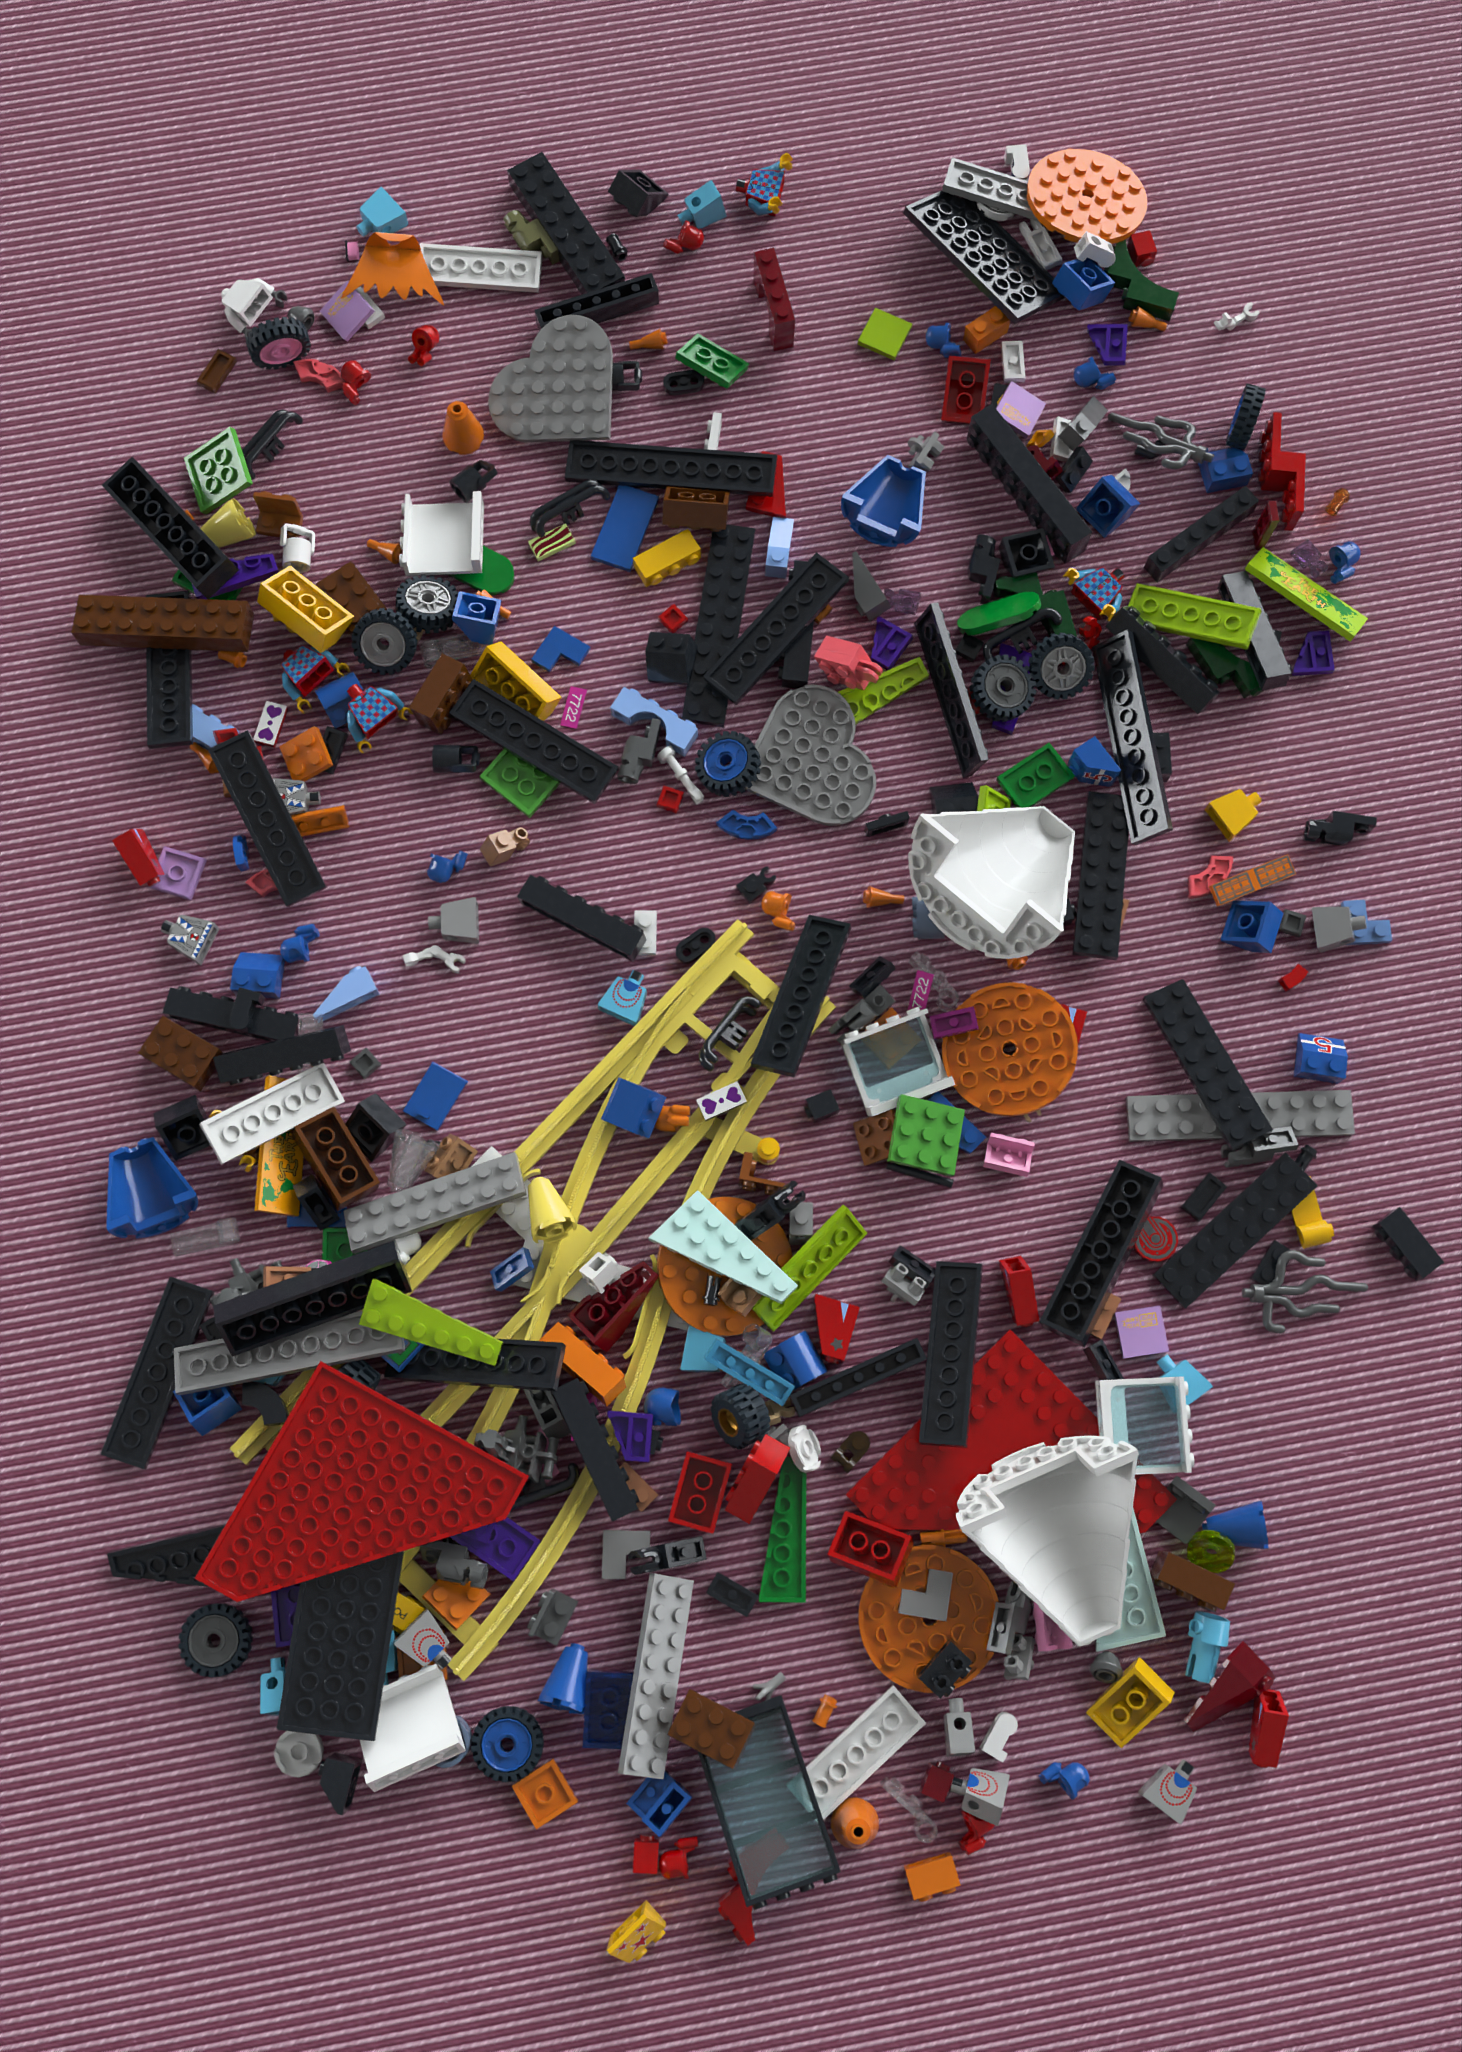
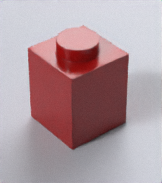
M1151 231L1131 234L1127 249L1136 267H1145L1153 263L1157 254V248Z
M640 1834V1838H635L633 1873L657 1874L660 1839H654L655 1835Z

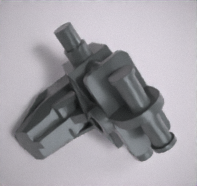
M238 1258L231 1260L230 1264L234 1277L228 1281L230 1288H225L220 1293L213 1295L210 1298L212 1306L263 1288V1268L266 1266L261 1264L258 1269L247 1273L241 1266ZM279 1260L270 1266L282 1267V1262Z
M519 1415L515 1430H507L504 1436L491 1429H488L485 1433H476L474 1446L529 1476L528 1479H531L534 1483L539 1482L542 1464L545 1465L541 1478L546 1480L553 1479L552 1473L554 1464L558 1462L556 1453L560 1439L550 1437L548 1440V1450L545 1452L547 1438L542 1432H537V1435L526 1434L527 1416Z

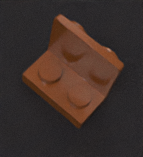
M267 491L253 493V498L260 511L256 527L258 535L280 537L281 527L286 523L302 526L304 517L296 498L288 494L274 495ZM287 530V538L300 537L299 534Z
M890 1109L853 1123L864 1165L888 1159L896 1113L895 1109Z
M744 1152L738 1183L739 1186H743L742 1190L755 1192L756 1189L764 1190V1194L771 1195L785 1185L782 1182L754 1177L757 1161L753 1160V1153Z

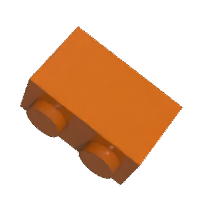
M994 306L965 326L963 341L974 354H977L1008 333L1010 320L998 307Z
M950 1852L903 1866L911 1895L914 1900L918 1899L919 1902L932 1899V1894L935 1893L950 1894L956 1891V1887L961 1886Z

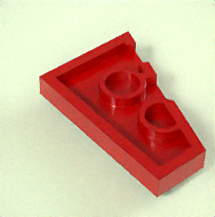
M765 451L761 452L763 454H773ZM777 455L773 497L749 495L745 510L771 517L786 518L781 455Z

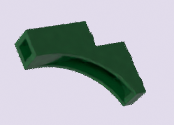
M1126 240L1116 243V246H1113L1116 260L1111 266L1105 267L1104 272L1115 282L1113 287L1124 290L1121 299L1125 300L1123 309L1132 311V309L1136 310L1139 306L1153 317L1170 321L1179 292L1163 288L1146 278L1132 262L1127 250Z
M1037 573L1016 578L1002 576L995 580L993 586L995 597L1005 598L1022 592H1035L1041 600L1039 610L1052 608L1058 611L1062 617L1060 625H1055L1049 618L1041 621L1049 637L1054 633L1057 635L1059 633H1069L1075 637L1077 636L1064 590H1050L1043 594Z
M1189 638L1186 646L1207 679L1212 680L1216 685H1224L1232 679L1243 698L1250 695L1255 697L1264 691H1261L1248 661L1235 656L1222 644Z

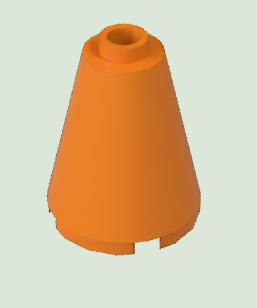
M455 401L447 407L442 432L444 444L448 450L457 452L459 455L472 454L480 448V444L484 440L482 425L465 403Z
M858 1797L846 1798L833 1811L831 1830L836 1840L843 1846L851 1849L863 1848L869 1845L877 1835L879 1828L878 1815L874 1807L866 1800Z

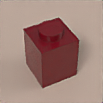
M937 1761L936 1765L929 1762L919 1791L944 1803L954 1778L953 1772L949 1771L950 1766L940 1761Z

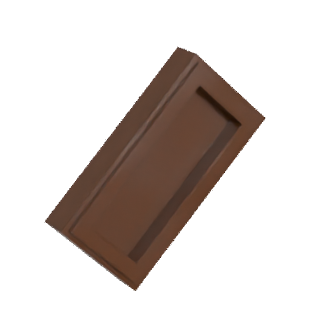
M218 349L197 379V384L216 394L237 363L236 357Z

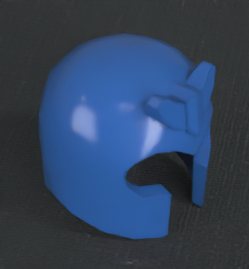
M659 1387L647 1394L644 1401V1413L653 1414L654 1426H661L662 1422L666 1426L681 1424L680 1391Z

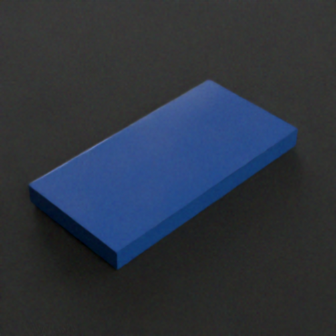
M619 485L592 551L591 560L631 573L633 558L638 555L657 507L659 496L629 486Z

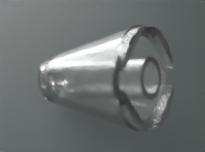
M397 1129L394 1135L387 1185L391 1187L390 1191L397 1193L411 1188L439 1148L438 1143L430 1138L426 1142L422 1138L423 1135L405 1129H400L399 1131Z

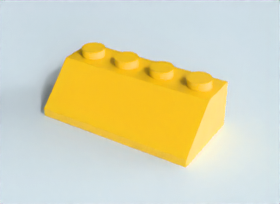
M291 566L260 583L257 603L320 653L336 644L354 619L350 612Z
M503 642L486 646L470 674L472 679H475L542 721L546 720L553 713L562 698Z

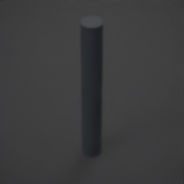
M888 1162L886 1167L887 1170L952 1188L954 1181L947 1177Z

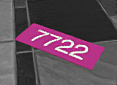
M570 686L560 723L561 726L577 729L587 692L586 689Z
M917 970L908 1010L919 1007L920 1010L926 1009L934 977L933 974Z

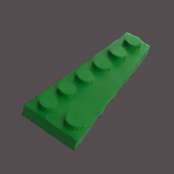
M786 1457L781 1466L759 1602L806 1603L807 1473L800 1471L791 1457Z

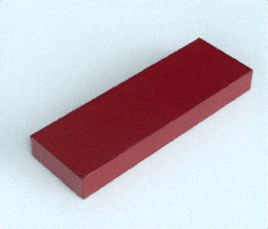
M1268 501L1252 531L1256 550H1261L1262 547L1266 546L1280 521L1276 501Z

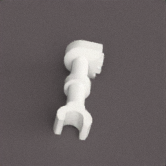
M671 745L667 746L658 753V760L661 764L668 762L676 773L674 776L677 780H681L695 804L698 805L704 801V795L687 776V770L682 768L675 759L676 751Z

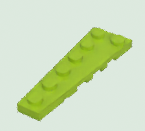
M920 657L883 672L881 676H878L877 683L869 681L865 690L848 687L838 692L849 703L855 718V725L928 679L929 674Z
M372 1279L359 1325L487 1364L496 1365L502 1341L474 1327H470L466 1323L454 1319L384 1282Z

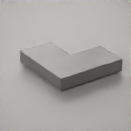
M603 1530L602 1579H626V1555L630 1551L650 1547V1531Z
M929 1569L925 1593L902 1589L898 1613L946 1621L953 1573Z

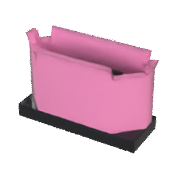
M345 240L347 262L359 260L358 241L348 242Z

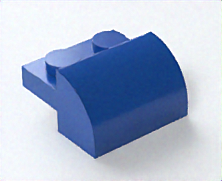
M353 671L314 690L335 729L347 723L348 703L353 700L347 693V690L352 685L357 684L364 691Z
M806 1331L783 1341L762 1354L773 1373L795 1386L793 1391L828 1372Z
M665 1770L664 1779L647 1777L626 1804L642 1818V1821L658 1837H662L693 1797L680 1782L676 1781Z

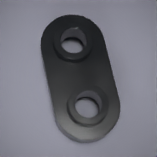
M694 369L672 372L664 377L663 387L669 395L699 392L704 387V376Z
M700 928L685 938L676 947L677 959L684 964H689L701 957L716 942L714 932L709 928ZM705 937L709 941L704 944L700 940ZM685 950H689L691 954L689 956H684L683 952Z

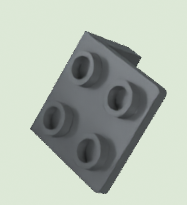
M1176 1475L1167 1489L1177 1500L1156 1522L1184 1544H1187L1216 1505Z
M554 1588L549 1592H544L538 1603L541 1609L538 1614L535 1613L527 1626L530 1629L528 1636L534 1637L536 1635L557 1646L579 1601Z

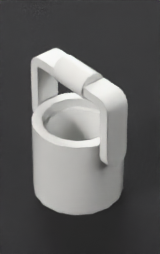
M286 523L281 527L280 546H283L282 566L284 569L291 566L299 573H305L310 570L311 555L314 554L315 533L305 527ZM287 530L295 534L307 536L309 541L298 537L287 538Z

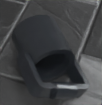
M613 362L612 391L639 390L640 383L642 382V370L639 367V362ZM623 369H635V383H624Z
M479 460L472 466L468 465L449 483L456 495L462 501L468 503L473 498V491H482L486 488V484L498 472L493 464ZM482 468L488 471L483 476L478 473Z
M433 745L432 764L434 773L475 772L481 756L478 752V747ZM462 754H472L471 764H462Z

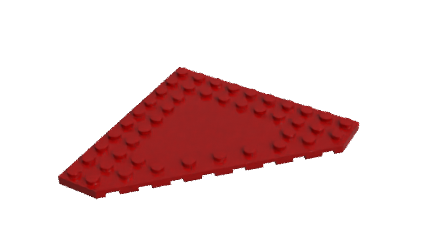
M1009 1329L974 1364L967 1448L920 1445V1418L845 1495L869 1520L892 1529L959 1530L960 1527L956 1518V1513L959 1512L957 1506L958 1499L967 1485L978 1474H989L992 1472L991 1465L1012 1453L1044 1442L1045 1446L1058 1445L1060 1438L1099 1436L1098 1418ZM1137 1459L1136 1466H1143V1464ZM1135 1474L1136 1486L1133 1508L1139 1532L1145 1533L1173 1505L1177 1498L1153 1474Z
M320 1361L195 1579L232 1600L240 1602L505 1520L529 1476Z

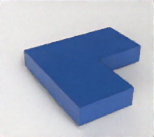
M554 625L531 661L550 673L561 656L580 666L591 649L589 645Z

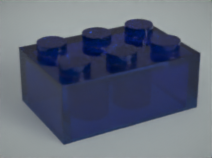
M587 1670L582 1748L622 1749L634 1671Z

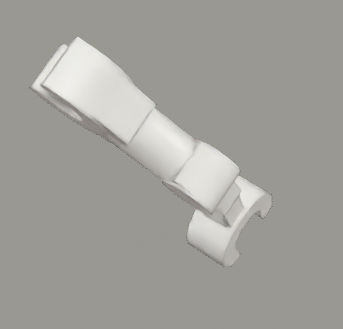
M1250 302L1245 305L1242 314L1232 319L1225 312L1222 314L1223 318L1215 321L1214 325L1218 330H1223L1227 327L1231 331L1245 319L1248 321L1255 320L1260 312L1257 310L1254 313H1250L1249 310L1253 306V303Z
M437 945L426 948L419 953L412 952L403 955L406 968L414 966L423 959L436 957L445 961V965L452 972L459 973L460 969L454 966V963L460 961L465 964L466 962L462 955L448 954Z

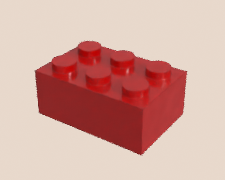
M765 1434L761 1442L757 1440L733 1483V1487H731L725 1500L729 1501L725 1511L750 1524L779 1472L790 1447Z
M687 1451L668 1522L714 1534L732 1464Z
M845 1510L827 1555L830 1561L897 1588L914 1542L910 1535Z

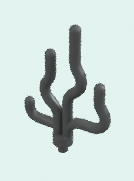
M1116 413L1108 415V419L1115 423L1136 430L1154 432L1158 439L1167 445H1155L1149 439L1129 431L1123 433L1125 440L1140 444L1155 454L1176 453L1181 455L1177 461L1163 459L1161 461L1163 467L1173 470L1180 469L1185 466L1190 458L1200 464L1204 461L1211 463L1214 459V454L1208 453L1207 447L1202 445L1196 446L1191 442L1195 437L1196 429L1188 421L1172 420L1157 415L1154 418L1155 423L1136 421ZM1157 424L1169 428H1181L1186 430L1187 433L1182 441L1166 435Z
M1290 1250L1284 1252L1278 1258L1275 1279L1270 1284H1251L1250 1288L1242 1289V1297L1249 1298L1254 1303H1263L1262 1320L1264 1327L1269 1332L1281 1334L1286 1329L1284 1325L1272 1323L1273 1303L1283 1305L1290 1314L1299 1318L1309 1317L1315 1313H1338L1340 1311V1307L1337 1304L1320 1303L1311 1304L1304 1309H1300L1290 1299L1282 1295H1302L1316 1284H1323L1329 1289L1336 1291L1366 1292L1368 1285L1357 1282H1337L1326 1275L1319 1274L1311 1276L1300 1286H1281L1285 1278L1286 1263L1291 1259L1312 1267H1323L1326 1264L1324 1258L1307 1257L1300 1251Z

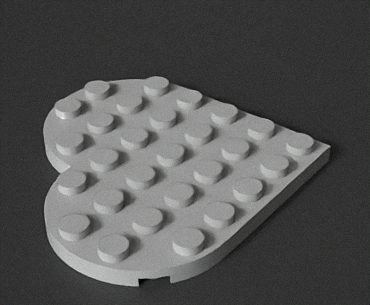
M580 315L562 316L546 324L533 341L530 358L519 359L508 364L498 373L491 385L488 406L496 426L506 436L520 442L611 440L613 352L609 338L604 330L595 321Z
M804 685V687L793 691L790 690L784 694L775 704L755 743V747L761 757V766H759L761 771L760 774H756L758 779L756 782L751 781L753 785L751 788L746 786L744 789L822 825H843L860 817L868 809L874 798L876 774L867 755L852 744L856 728L855 718L845 698L833 689L821 685Z

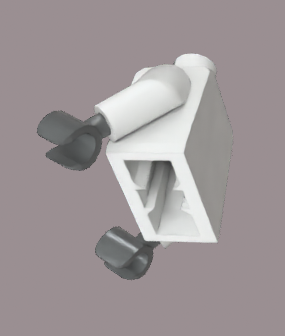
M259 278L237 280L230 289L225 288L221 294L222 304L225 306L224 312L229 323L239 333L243 332L245 339L248 337V333L252 332V329H247L246 327L252 326L273 297L278 307H284V302L280 298L287 301V295L284 291H274V287Z

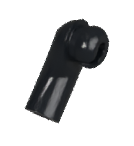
M1157 440V441L1155 442V445H1159V446H1165V445H1166L1165 443L1161 442L1160 440ZM1139 444L1134 453L1147 459H1154L1162 455L1152 453Z

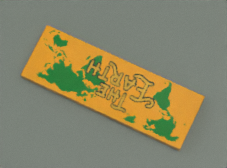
M271 1075L266 1076L264 1091L288 1079ZM293 1129L260 1145L254 1211L292 1217L299 1216L300 1201L296 1196L293 1185L302 1180L304 1155L292 1136Z

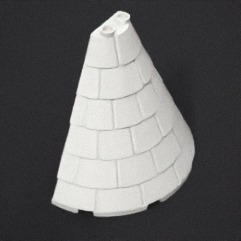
M1046 807L983 809L982 811L941 812L940 814L922 813L919 816L911 834V839H913L912 850L908 853L910 877L918 900H923L930 911L928 914L929 918L947 937L968 950L974 948L985 952L987 957L1011 959L1028 956L1036 950L1047 947L1063 932L1075 831Z
M1102 1436L1060 1438L1058 1445L1045 1446L1043 1442L1012 1453L992 1464V1472L989 1474H978L967 1485L957 1502L959 1512L956 1513V1518L962 1532L974 1541L980 1550L994 1561L1077 1646L1088 1645L1100 1637L1111 1635L1121 1627L1123 1596L1127 1575L1126 1567L1130 1539L1128 1537L1136 1479L1134 1478L1139 1453L1135 1447L1124 1441L1113 1444L1109 1437Z

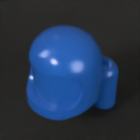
M946 322L945 325H932L927 329L925 338L930 348L940 349V354L945 358H949V356L961 357L960 345L951 342L950 322Z
M1093 357L1088 358V362L1077 366L1073 373L1075 382L1083 388L1097 383L1095 388L1103 390L1116 381L1114 373H1100Z
M1348 541L1341 546L1336 545L1329 550L1330 559L1335 567H1337L1334 575L1330 577L1332 583L1336 584L1355 573L1356 569L1352 565L1359 561L1361 551L1354 542Z
M459 850V853L452 860L431 853L430 857L432 859L427 869L428 877L437 883L447 882L454 868L457 873L464 868L468 853Z
M314 923L297 927L294 930L296 937L288 938L282 942L280 953L286 962L310 961L308 943L320 937L319 930L315 927Z
M1054 1762L1038 1775L1043 1784L1058 1781L1072 1800L1078 1796V1792L1088 1786L1090 1781L1087 1769L1078 1762H1072L1063 1769H1061V1763Z

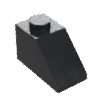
M313 1174L293 1185L298 1200L320 1231L340 1220L326 1192Z

